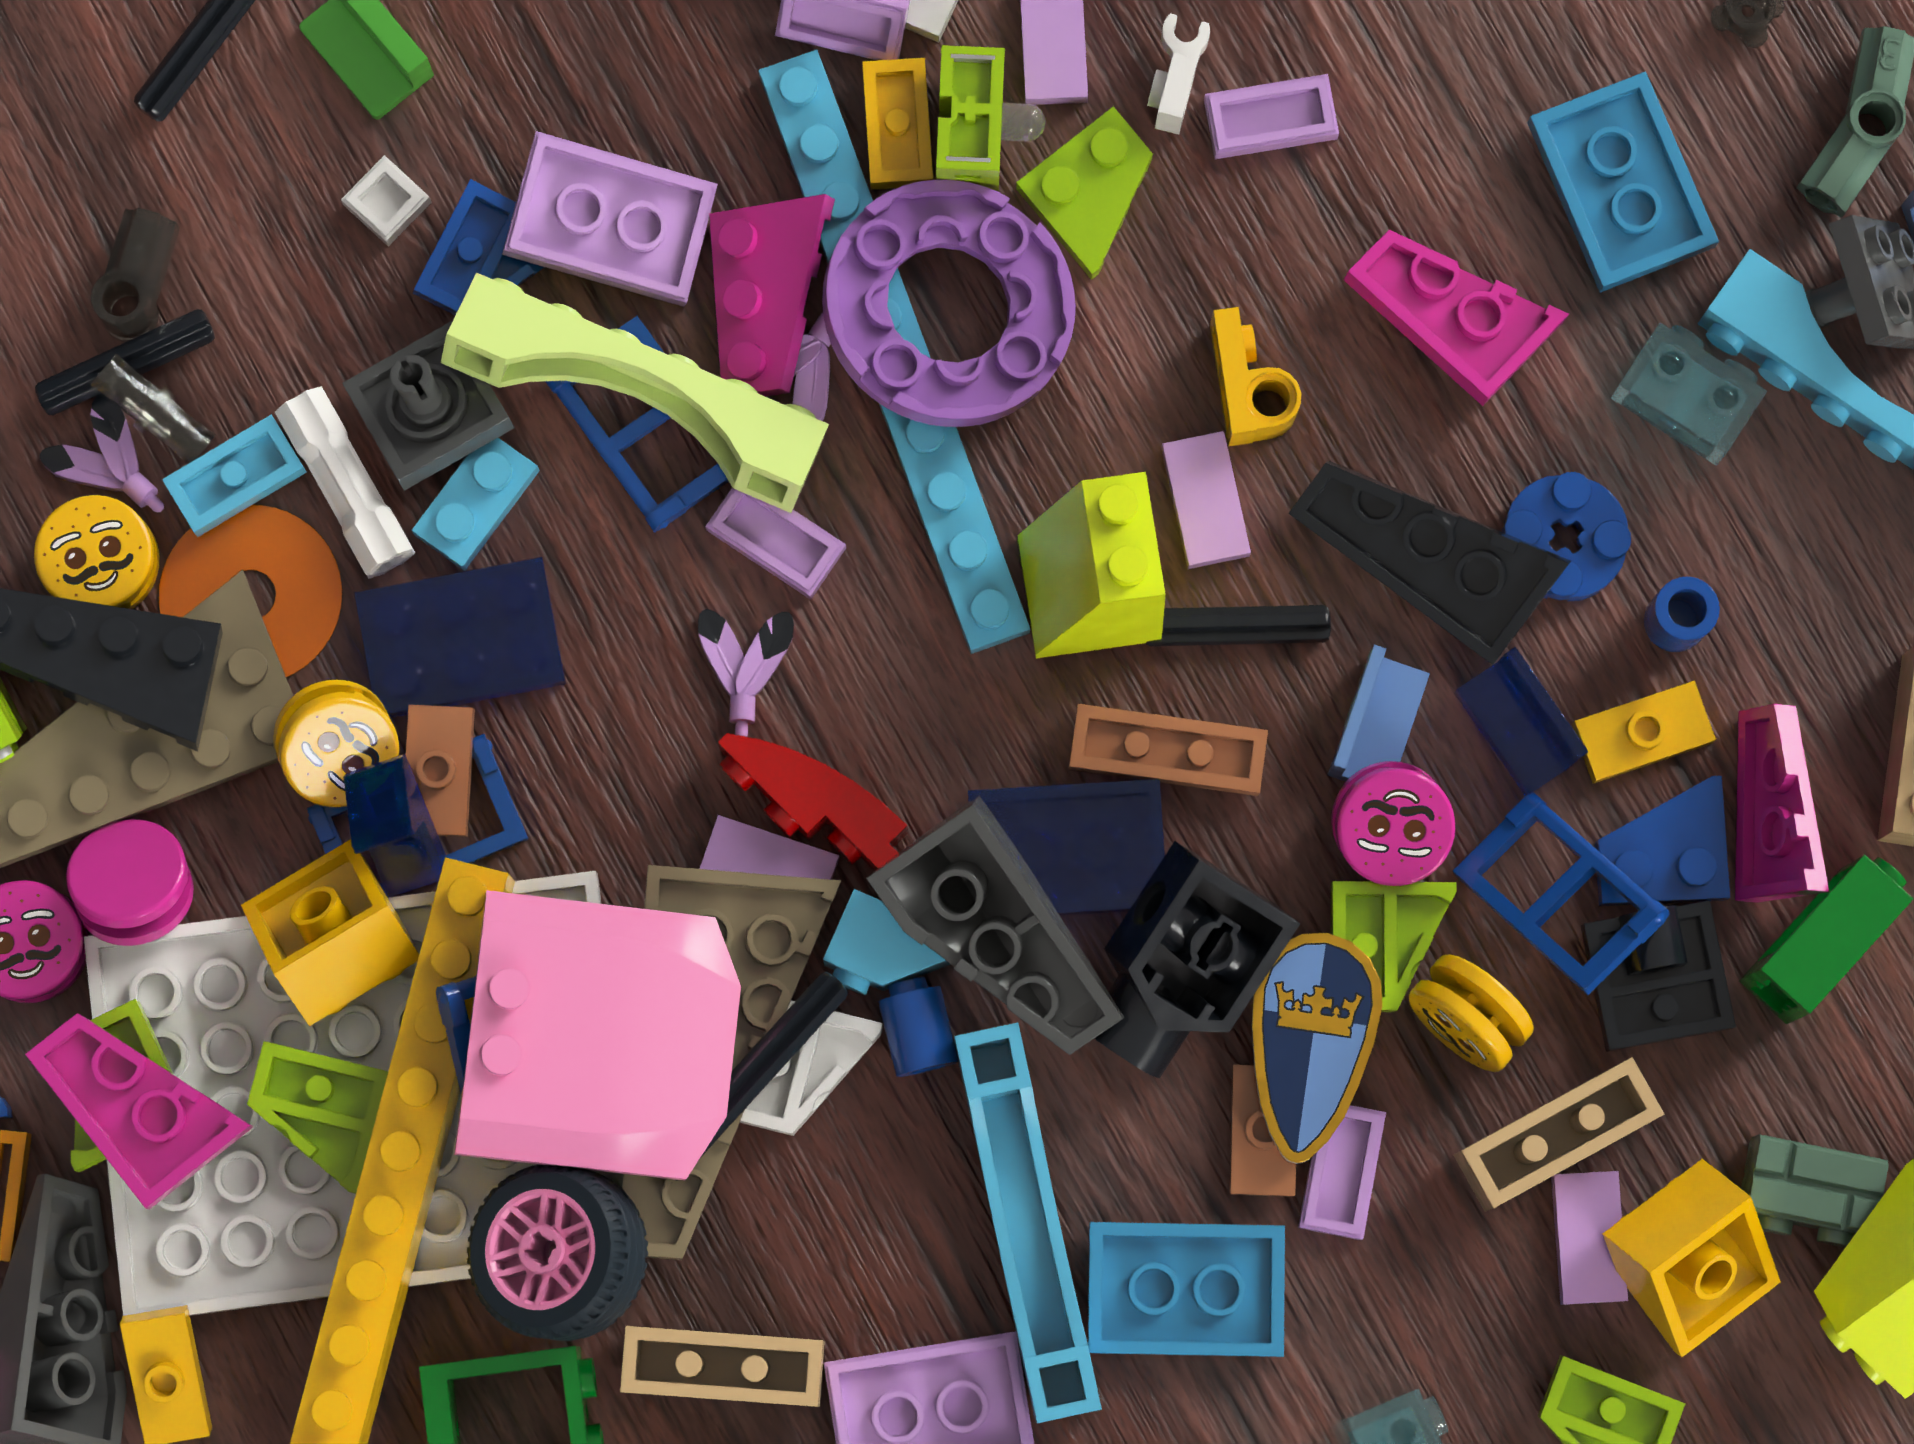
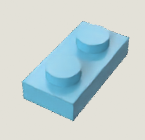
M271 414L162 480L191 529L199 537L307 473Z
M496 438L467 455L411 531L417 538L465 571L540 470L535 463L500 438Z

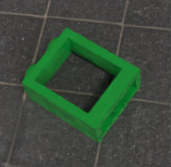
M1863 855L1841 868L1828 882L1829 892L1817 894L1739 982L1785 1024L1810 1014L1914 899L1903 889L1907 884L1905 878L1891 864L1879 857L1872 861L1866 855Z
M570 1346L420 1366L419 1372L428 1444H461L454 1379L559 1365L562 1368L570 1443L604 1444L601 1423L590 1424L587 1398L598 1396L593 1358L582 1359L581 1347Z

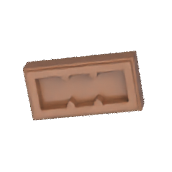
M429 705L408 706L401 833L468 837L474 708Z
M1233 1065L1229 1195L1294 1197L1296 1189V1163L1287 1161L1280 1154L1269 1134L1259 1103L1254 1065Z

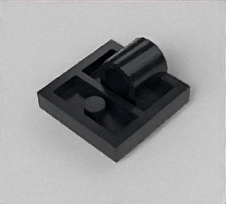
M1710 901L1677 907L1676 905L1665 906L1669 910V916L1664 924L1643 944L1641 943L1593 990L1606 1052L1724 1031L1736 1027ZM1637 912L1581 925L1587 961Z

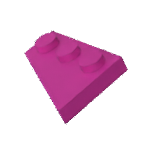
M827 194L709 213L721 378L725 380L737 379L746 382L758 394L765 397L790 393L807 318L803 315L811 277L817 278L822 254L818 253V247L824 222L830 221L834 198Z
M1388 230L1361 257L1343 279L1482 406L1561 326L1569 313L1554 306L1548 305L1547 308H1543L1516 295L1517 289L1498 280L1492 284L1459 268L1458 261L1391 230Z
M1770 704L1738 711L1735 901L1758 903L1829 892L1796 706Z
M78 1013L25 1054L145 1209L150 1210L253 1128L252 1125Z

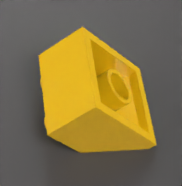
M353 839L348 840L241 904L273 974L309 1026L328 1015L341 1011L352 1000L382 982L396 978L407 967L418 961L419 952L408 931Z
M1701 1159L1680 1176L1671 1180L1668 1185L1602 1233L1615 1269L1627 1284V1289L1672 1350L1681 1358L1781 1283L1751 1196L1704 1159Z

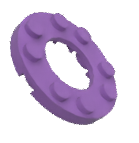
M919 181L893 189L873 200L841 235L829 260L823 283L822 304L826 331L835 354L848 375L864 392L885 408L903 417L929 425L943 427L981 425L1005 417L1027 404L1046 386L1062 362L1071 341L1075 323L1076 305L1071 274L1059 246L1041 222L1036 225L1024 213L1009 204V197L985 186L965 181ZM935 248L964 251L984 262L1000 280L1008 302L1007 326L999 342L981 357L958 363L933 360L920 353L915 345L904 340L895 330L887 307L889 283L896 269L914 254Z

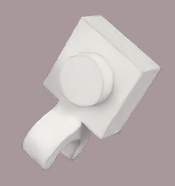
M1170 13L1163 24L1161 41L1164 50L1171 57V64L1168 72L1156 70L1147 106L1158 109L1155 129L1179 135L1197 63L1208 45L1210 26L1209 23L1201 22L1197 37L1191 42H1182L1174 34L1177 15Z

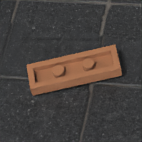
M1078 704L1069 770L1259 796L1268 730Z

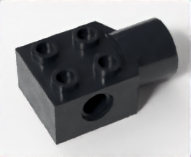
M1174 841L1104 948L1118 974L1117 979L1108 992L1124 1018L1094 1039L1132 1065L1160 1079L1191 1031L1230 1032L1300 923L1275 903Z

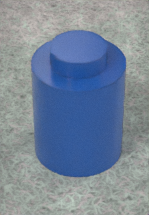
M1679 577L1671 580L1656 594L1645 610L1644 627L1648 637L1656 646L1669 652H1683L1693 648L1717 623L1720 612L1717 595L1706 582L1695 577Z
M925 977L913 978L889 985L890 997L882 999L878 1003L896 1077L925 1073L958 1063L959 1060L941 986L927 987Z

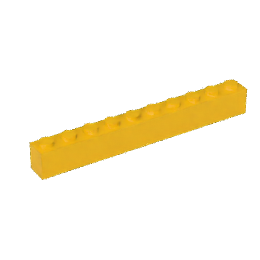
M446 857L444 859L290 1444H368L460 1094L446 1028L442 1024L438 1007L436 988L477 975L485 894L487 890L512 893L515 881L509 873ZM474 997L464 1000L470 1025Z

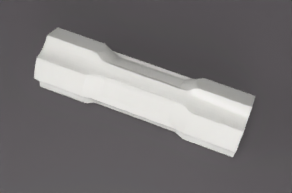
M322 386L306 390L297 397L282 404L275 411V414L300 458L306 462L342 526L343 535L368 579L383 575L396 566L405 563L415 554V551L392 510L384 503L349 441L347 430Z

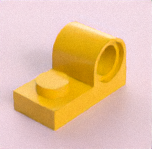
M1239 307L1213 310L1210 329L1228 446L1250 444L1254 441L1282 436L1292 427L1301 405V390L1298 382L1290 373L1280 368L1266 367L1248 370L1247 363L1257 361L1252 324L1241 326ZM1265 390L1276 392L1284 399L1286 410L1277 416H1265L1254 407L1252 397Z

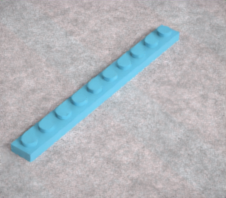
M814 50L759 69V77L803 198L827 194L835 199L830 221L824 222L820 239L827 263H829L841 235L873 199L818 50ZM897 268L889 283L887 306L895 330L904 340L915 345L920 353L931 358ZM879 403L970 654L1029 634L1031 630L957 428L917 422L903 417Z

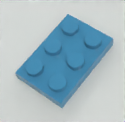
M1646 71L1530 116L1527 124L1600 293L1717 246L1719 243L1718 237Z
M1089 1223L1088 1348L1090 1353L1284 1357L1285 1225Z

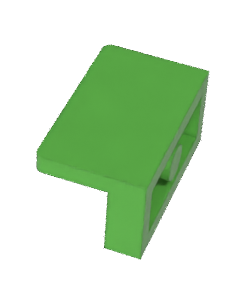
M328 0L299 25L304 37L372 118L376 120L386 115L434 76L426 55L379 0Z

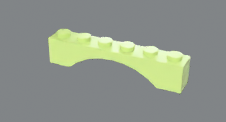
M479 273L475 274L446 334L440 362L498 388L526 382L570 381L602 386L633 396L667 414L695 436L719 464L733 489L789 513H792L829 426L828 423L816 419L812 412L802 406L781 404L758 394L746 382L737 379L725 380L700 369L694 361L683 355H667L642 344L637 337L625 330L604 328L583 319L576 310L559 303H546L525 294L519 286L511 281L501 278L490 279Z

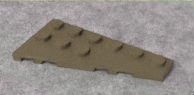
M243 570L183 617L221 623L223 631L198 752L178 744L175 738L149 728L147 731L122 720V716L91 703L86 706L76 702L16 750L13 757L0 763V868L89 835L96 829L110 823L131 819L279 762L273 743L274 727L279 713L293 696V693Z
M648 865L644 909L716 917L741 985L732 1063L733 1070L787 1011L841 880ZM744 1111L698 1160L685 1181L623 1174L622 1189L627 1193L629 1199L634 1202L640 1212L639 1217L644 1222V1228L647 1233L644 1237L648 1241V1257L646 1258L683 1259Z

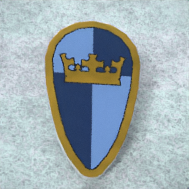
M1329 933L1301 934L1290 939L1253 995L1252 1039L1259 1103L1271 1138L1280 1154L1292 1163L1308 1161L1328 1142L1344 1119L1359 1087L1371 1054L1382 1010L1381 980L1371 959L1351 941Z

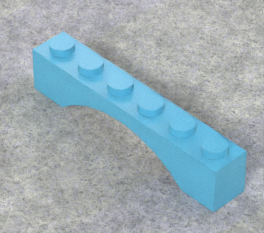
M1749 249L1698 322L1700 326L1707 330V339L1727 354L1737 356L1740 352L1760 366L1758 369L1759 374L1773 386L1783 391H1790L1793 388L1813 402L1811 409L1826 422L1837 427H1842L1844 423L1865 437L1864 445L1879 458L1892 463L1898 459L1914 470V414L1879 396L1856 377L1829 346L1811 312L1803 284Z
M1019 1023L954 1036L955 1048L1035 1423L1102 1410L1058 1217Z

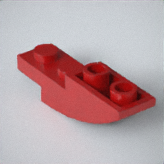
M726 733L718 741L720 751L726 756L719 763V766L743 791L746 792L754 785L770 801L763 810L787 836L791 837L798 830L810 841L828 824L833 831L826 838L833 847L852 865L862 858L874 872L898 854L893 847L908 834V825L882 801L850 778L826 764L793 749L761 739Z

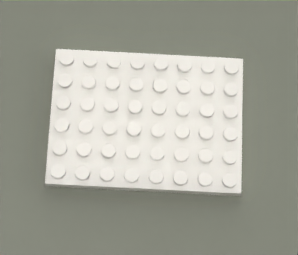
M596 871L515 881L512 892L514 894L601 904L598 873ZM436 891L388 897L419 954ZM246 916L179 924L163 937L141 945L122 946L107 943L95 936L84 937L92 1019L133 999L139 1000L173 1074L253 1126L252 1129L150 1210L145 1209L107 1160L123 1316L188 1305L189 1314L192 1316L328 1298L356 1194L348 1192L337 1180L247 1105L263 1042L266 1041L389 1071L417 962L407 967L396 978L384 981L352 1000L341 1011L328 1015L309 1026L273 974ZM461 1094L458 1097L409 1287L471 1279L468 1273L470 1265L467 1264V1247L470 1244L468 1237L471 1233L470 1227L474 1226L475 1221L473 1218L478 1213L479 1206L484 1204V1198L490 1194L493 1188L498 1187V1183L506 1179V1177L524 1168L539 1165L454 1155ZM594 1171L611 1179L622 1188L623 1174Z

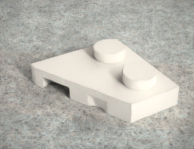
M791 1000L788 1009L793 1005L795 1001ZM834 1011L746 1107L740 1123L794 1136L881 1036L883 1024Z

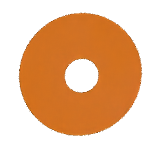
M251 505L199 537L190 528L178 540L164 565L159 584L160 614L184 617L241 570L259 571L267 575L275 587L276 597L274 605L262 619L286 678L295 674L314 660L330 640L337 625L342 604V582L339 568L331 549L319 533L299 517L287 511L264 505Z

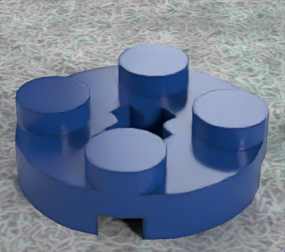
M1577 472L1547 476L1527 486L1519 493L1509 507L1502 532L1571 561L1544 597L1545 599L1550 597L1556 600H1568L1567 602L1590 598L1608 586L1622 568L1626 553L1631 544V533L1628 529L1627 518L1618 500L1604 486L1596 481L1587 479L1583 474ZM1559 522L1564 527L1574 525L1580 532L1576 539L1580 550L1572 553L1568 548L1564 547L1556 552L1549 543L1555 536L1551 526Z

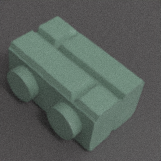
M1759 1134L1751 1137L1744 1169L1745 1175L1742 1180L1741 1189L1751 1196L1763 1231L1791 1235L1793 1225L1818 1229L1817 1242L1846 1247L1882 1198L1889 1164L1888 1160Z

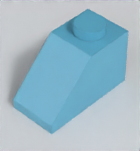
M856 889L853 890L823 958L824 966L834 970L833 976L845 988L866 995L869 986L885 991L891 984L917 978L950 965L948 961L924 943L921 945L907 935L881 900Z

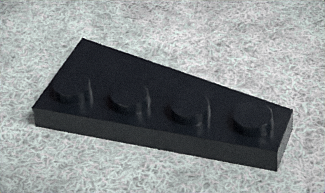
M1327 461L1288 513L1492 665L1497 661L1571 562L1566 558L1331 461Z
M0 588V670L29 682L35 680L62 691L63 695L86 706L91 703L122 716V720L147 731L149 728L175 738L178 744L198 752L223 634L221 623Z

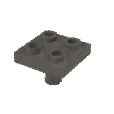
M1850 215L1830 223L1829 226L1845 278L1817 289L1812 288L1806 291L1808 303L1817 324L1822 328L1828 326L1831 322L1857 313L1867 345L1913 350L1914 270L1912 265L1914 264V244L1910 235L1905 229L1900 228L1899 223Z
M453 321L342 383L404 491L515 428L490 384L440 363L446 334Z

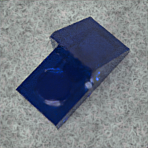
M403 754L346 773L343 778L352 848L355 854L369 850L388 898L438 882L444 859L447 856L406 755Z

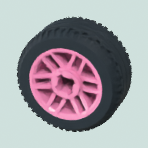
M539 1164L509 1175L498 1183V1187L493 1188L490 1194L484 1198V1204L479 1206L478 1213L473 1218L475 1221L474 1226L470 1227L471 1233L468 1237L470 1244L467 1247V1264L470 1265L468 1273L471 1276V1284L476 1287L474 1291L479 1297V1301L482 1305L486 1306L485 1309L502 1325L514 1332L529 1337L560 1341L578 1340L590 1337L608 1328L617 1321L618 1317L623 1316L625 1311L632 1305L631 1300L636 1299L637 1292L641 1289L642 1284L640 1282L641 1279L645 1278V1269L648 1264L645 1262V1257H648V1241L644 1237L647 1233L644 1228V1222L639 1217L640 1212L634 1202L611 1179L591 1170Z

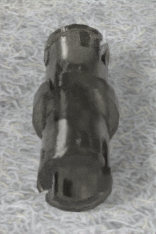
M117 353L90 384L133 418L135 422L132 426L141 433L145 430L149 431L153 436L171 448L187 464L197 459L216 436L214 432L207 429L199 421H196L181 406L172 400L174 394L165 386L161 390L149 380L147 381Z

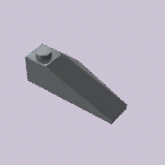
M980 795L924 833L866 878L907 935L921 945L924 943L952 964L954 969L969 981H975L1007 1005L1008 1010L1067 1054L1071 1055L1124 1018L1018 849Z
M41 1174L36 1178L0 1291V1444H121L127 1389L124 1370L116 1371L111 1333L118 1331L115 1310L107 1311L102 1277L109 1263L99 1192L97 1188L48 1174Z

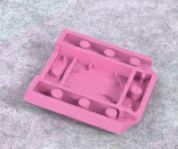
M487 890L454 1155L685 1181L726 1119L741 985L716 917Z

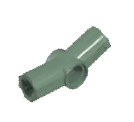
M1882 26L1880 28H1864L1861 32L1846 113L1797 186V189L1806 197V200L1824 213L1835 214L1839 217L1844 216L1882 158L1903 131L1906 124V110L1904 106L1914 58V37L1908 35L1905 30ZM1872 114L1878 117L1884 124L1885 135L1872 136L1867 134L1861 128L1858 116Z

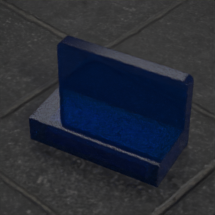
M1516 647L1506 652L1497 663L1454 692L1525 796L1537 791L1567 771L1588 753L1585 745Z

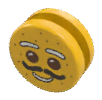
M82 496L62 504L44 521L35 542L34 561L36 571L41 583L53 597L133 609L149 594L159 570V549L151 529L131 507L107 496Z
M326 680L303 688L284 705L274 727V749L288 783L300 796L321 806L346 807L367 800L385 786L397 765L399 756L398 735L385 706L372 691L351 681Z
M1446 954L1440 956L1430 968V975L1433 981L1420 980L1409 993V1002L1414 1013L1437 1039L1466 1061L1490 1072L1503 1070L1513 1056L1509 1045L1522 1046L1533 1033L1534 1026L1529 1014L1510 991L1480 967L1455 955Z

